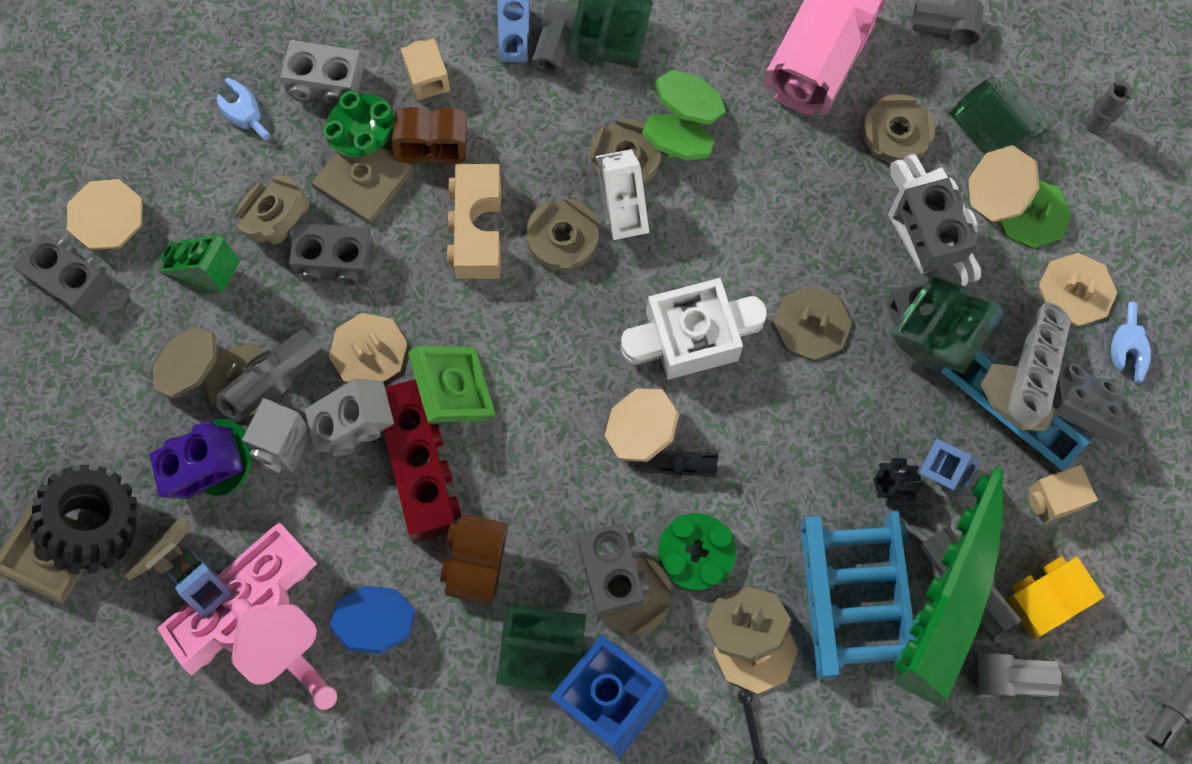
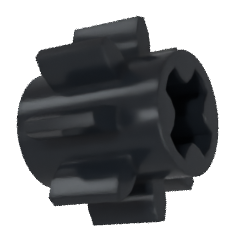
M892 458L891 463L879 464L880 470H878L875 478H873L878 498H889L890 506H903L905 501L917 500L916 494L921 486H923L921 477L917 472L919 469L917 465H907L906 458Z

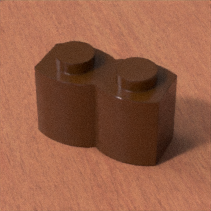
M407 107L396 110L392 136L394 160L403 163H423L429 160L441 164L465 162L468 135L467 112L454 108H441L429 111L423 108Z
M464 513L457 524L451 523L446 541V546L452 547L451 560L445 559L440 576V582L446 583L445 596L492 605L498 587L509 523Z

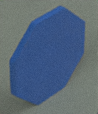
M364 586L336 601L330 622V630L348 651L382 654L410 637L415 609L396 589Z

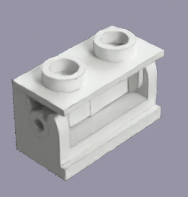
M632 149L596 156L605 220L607 225H611L613 240L649 233L641 166Z

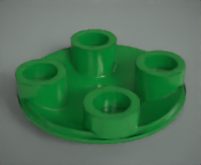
M348 91L342 94L339 103L329 114L326 125L323 128V134L330 146L339 154L348 157L366 156L379 150L391 137L394 126V113L388 102L377 95L358 94L355 91Z

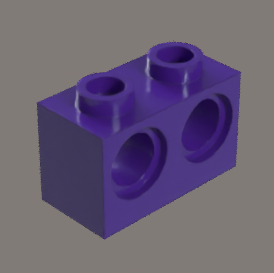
M214 422L196 424L192 427V432L182 437L166 440L163 443V447L149 454L158 495L161 498L188 499L243 471L233 428L216 426Z

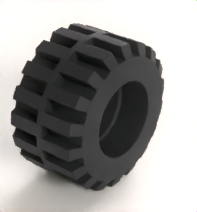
M80 465V470L73 471L72 466L63 469L62 476L54 473L48 477L47 485L41 484L37 490V498H34L32 504L31 535H33L35 549H41L40 557L46 563L53 559L54 568L60 571L66 566L71 568L70 574L79 575L80 569H87L88 574L98 572V566L102 565L105 569L114 566L115 558L121 560L126 555L127 547H130L133 541L138 513L136 511L137 500L136 497H131L132 488L128 483L121 485L122 477L114 472L109 476L106 474L107 468L98 466L97 471L89 470V465ZM90 509L101 514L107 522L97 529L81 531L71 528L61 518L73 510Z

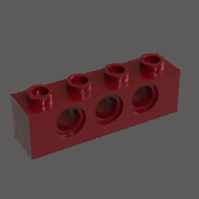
M416 379L386 386L385 390L394 424L383 431L408 535L412 543L448 534L451 523L456 524L455 520L460 519L462 515L457 496L449 497L446 483L453 482L448 460L440 461L437 448L444 446L439 424L431 425V423H428ZM416 417L420 419L419 426L414 430L407 431L401 428L403 421L407 418ZM424 452L429 455V460L423 466L415 467L410 464L411 457L416 453ZM426 488H434L439 492L437 498L431 503H422L418 500L419 494Z

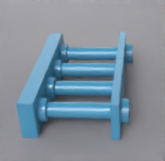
M899 511L890 512L885 517L883 528L829 531L827 527H822L821 516L805 517L800 524L817 680L834 679L839 675V669H843L844 664L896 661L901 649L905 648L910 639L914 640L915 637L909 634L913 623L903 548V546L907 545L908 533L906 524L900 522ZM887 543L889 566L833 569L832 566H827L825 551H829L831 546ZM892 582L894 605L837 608V605H831L829 589H834L835 585ZM897 621L899 644L842 648L841 644H836L834 629H838L839 624Z

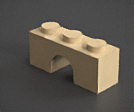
M456 164L455 178H449V199L455 200V211H448V232L454 233V245L447 246L448 267H454L456 279H500L499 231H482L473 225L474 220L482 213L501 212L500 165Z

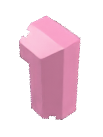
M804 0L766 71L764 87L769 91L772 86L777 91L774 98L778 103L802 114L813 115L815 109H821L820 114H828L858 54L861 53L871 34L877 15L881 12L885 0Z

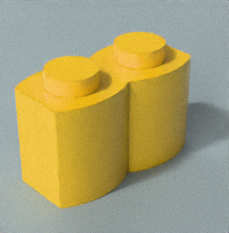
M1061 556L1043 567L1046 575L1035 581L1029 575L1011 586L1015 594L1005 600L1022 620L1021 625L1031 640L1044 635L1105 597L1078 557L1066 562L1064 557Z

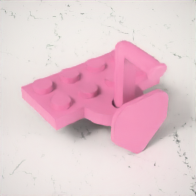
M280 522L273 526L218 575L232 595L211 614L203 619L186 603L157 628L180 665L191 676L202 666L210 663L214 656L224 647L232 653V663L235 668L254 684L269 683L287 668L312 695L313 703L317 708L321 710L330 709L337 701L335 689L328 686L314 667L302 656L316 638V627L298 606L289 605L290 600L287 594V590L295 583L303 580L317 563ZM217 588L208 592L202 603L211 599L216 593Z

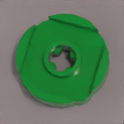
M691 513L677 516L665 528L660 537L657 551L659 564L671 583L676 587L689 592L709 590L725 580L734 566L736 548L732 539V532L718 519L707 514ZM695 542L702 544V549L707 551V558L700 557L698 563L692 562L691 554L686 552V547H693Z

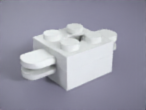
M911 154L903 160L899 159L892 162L890 165V174L899 192L888 215L921 275L927 272H923L900 213L898 203L905 189L948 177L942 167L926 173L917 156ZM949 178L953 186V189L958 190L955 181L952 178ZM926 203L931 210L940 211L935 204ZM963 204L962 211L966 221L973 225L977 233L976 218L972 211L966 209ZM939 237L944 244L954 245L949 238ZM972 253L967 261L943 267L953 287L957 289L966 286L968 282L973 283L981 277V268Z
M721 278L649 296L646 309L649 323L628 328L623 332L621 354L632 365L661 359L667 380L733 363L739 360L743 349L740 337L757 333L762 329L767 315L766 307L755 296L728 302Z

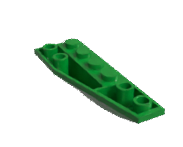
M996 465L987 477L981 474L971 493V496L977 498L973 509L965 508L956 526V529L962 532L957 544L949 543L940 563L945 565L946 569L941 579L936 576L933 578L925 595V598L931 602H927L922 611L918 612L909 630V634L915 636L914 640L910 639L906 647L901 649L892 668L899 672L894 682L896 686L938 707L947 701L980 626L992 587L999 552L1003 513V469Z

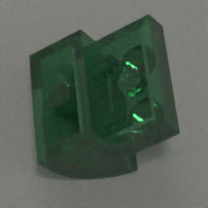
M579 0L569 38L570 49L578 58L593 66L604 68L605 62L638 68L653 10V1Z
M1007 75L997 80L994 76L984 80L964 96L949 113L984 154L1012 145L1020 150L1024 145L1046 134L1052 127L1041 110L1032 104L1020 90V87Z
M931 276L893 329L891 335L897 345L907 355L923 366L936 371L938 366L941 365L964 374L1004 313L999 304L967 295L963 285Z
M507 603L496 684L554 693L581 660L587 615Z

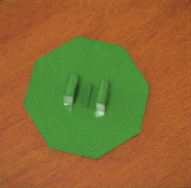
M671 70L657 78L655 82L660 102L681 119L710 125L724 116L726 112L720 92L699 76Z
M672 113L649 115L642 131L647 140L668 158H671L673 155L686 161L709 158L715 141L699 123L686 121Z
M1039 180V191L1022 215L999 221L1007 238L1032 249L1061 240L1072 216L1060 189Z

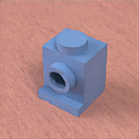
M936 439L919 473L964 495L981 460Z

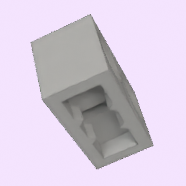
M290 40L280 78L286 94H290L296 99H323L332 105H337L340 97L345 92L355 91L358 93L364 65L359 50ZM304 71H311L306 75H299ZM345 76L342 80L334 81L336 77Z
M353 379L305 409L315 452H332V456L335 457L345 456L354 452L356 445L379 438L381 431L394 424L383 381Z
M263 398L242 441L251 450L249 455L259 461V467L278 475L281 470L293 474L311 434L299 412Z

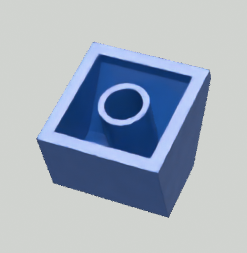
M600 635L550 696V699L588 736L617 759H620L669 695L663 680L603 635Z

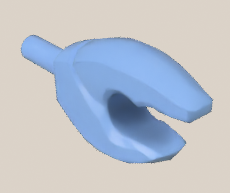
M227 77L225 79L226 84L234 92L236 98L239 99L235 103H228L221 95L217 94L216 100L221 114L231 124L243 129L252 127L263 140L269 139L270 133L259 123L261 116L254 95L246 86Z
M1129 302L1127 324L1121 325L1114 334L1111 344V357L1115 368L1121 372L1125 366L1126 353H1131L1135 358L1133 365L1135 368V383L1140 384L1144 381L1150 366L1151 347L1144 327L1137 325L1138 303Z

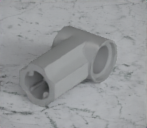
M980 654L977 656L979 697L1014 698L1015 695L1031 697L1059 696L1062 679L1057 661L1014 659L1013 655Z

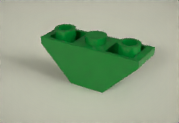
M219 235L181 240L169 244L161 256V261L164 263L159 272L205 293L216 294L224 291L240 261L226 241Z

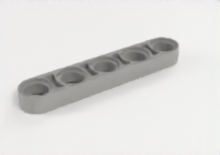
M1050 302L1044 303L1031 317L1008 404L1013 418L1021 425L1029 428L1037 427L1051 411L1070 328L1068 314L1061 307Z

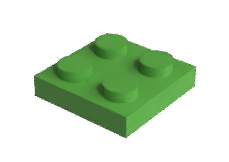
M416 346L408 352L428 423L482 422L496 416L475 347Z

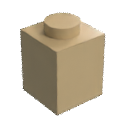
M434 38L427 41H415L407 47L400 48L404 67L417 101L450 91L447 71Z
M1082 465L1039 479L1028 488L1030 491V506L1035 514L1041 515L1044 523L1086 509L1098 501Z

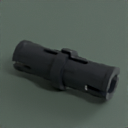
M676 448V451H660L648 462H640V473L669 474L679 479H682V475L716 478L718 453L684 452V448Z

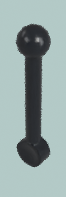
M742 689L738 693V700L744 706L755 758L752 764H768V761L762 757L752 711L753 693L748 689Z

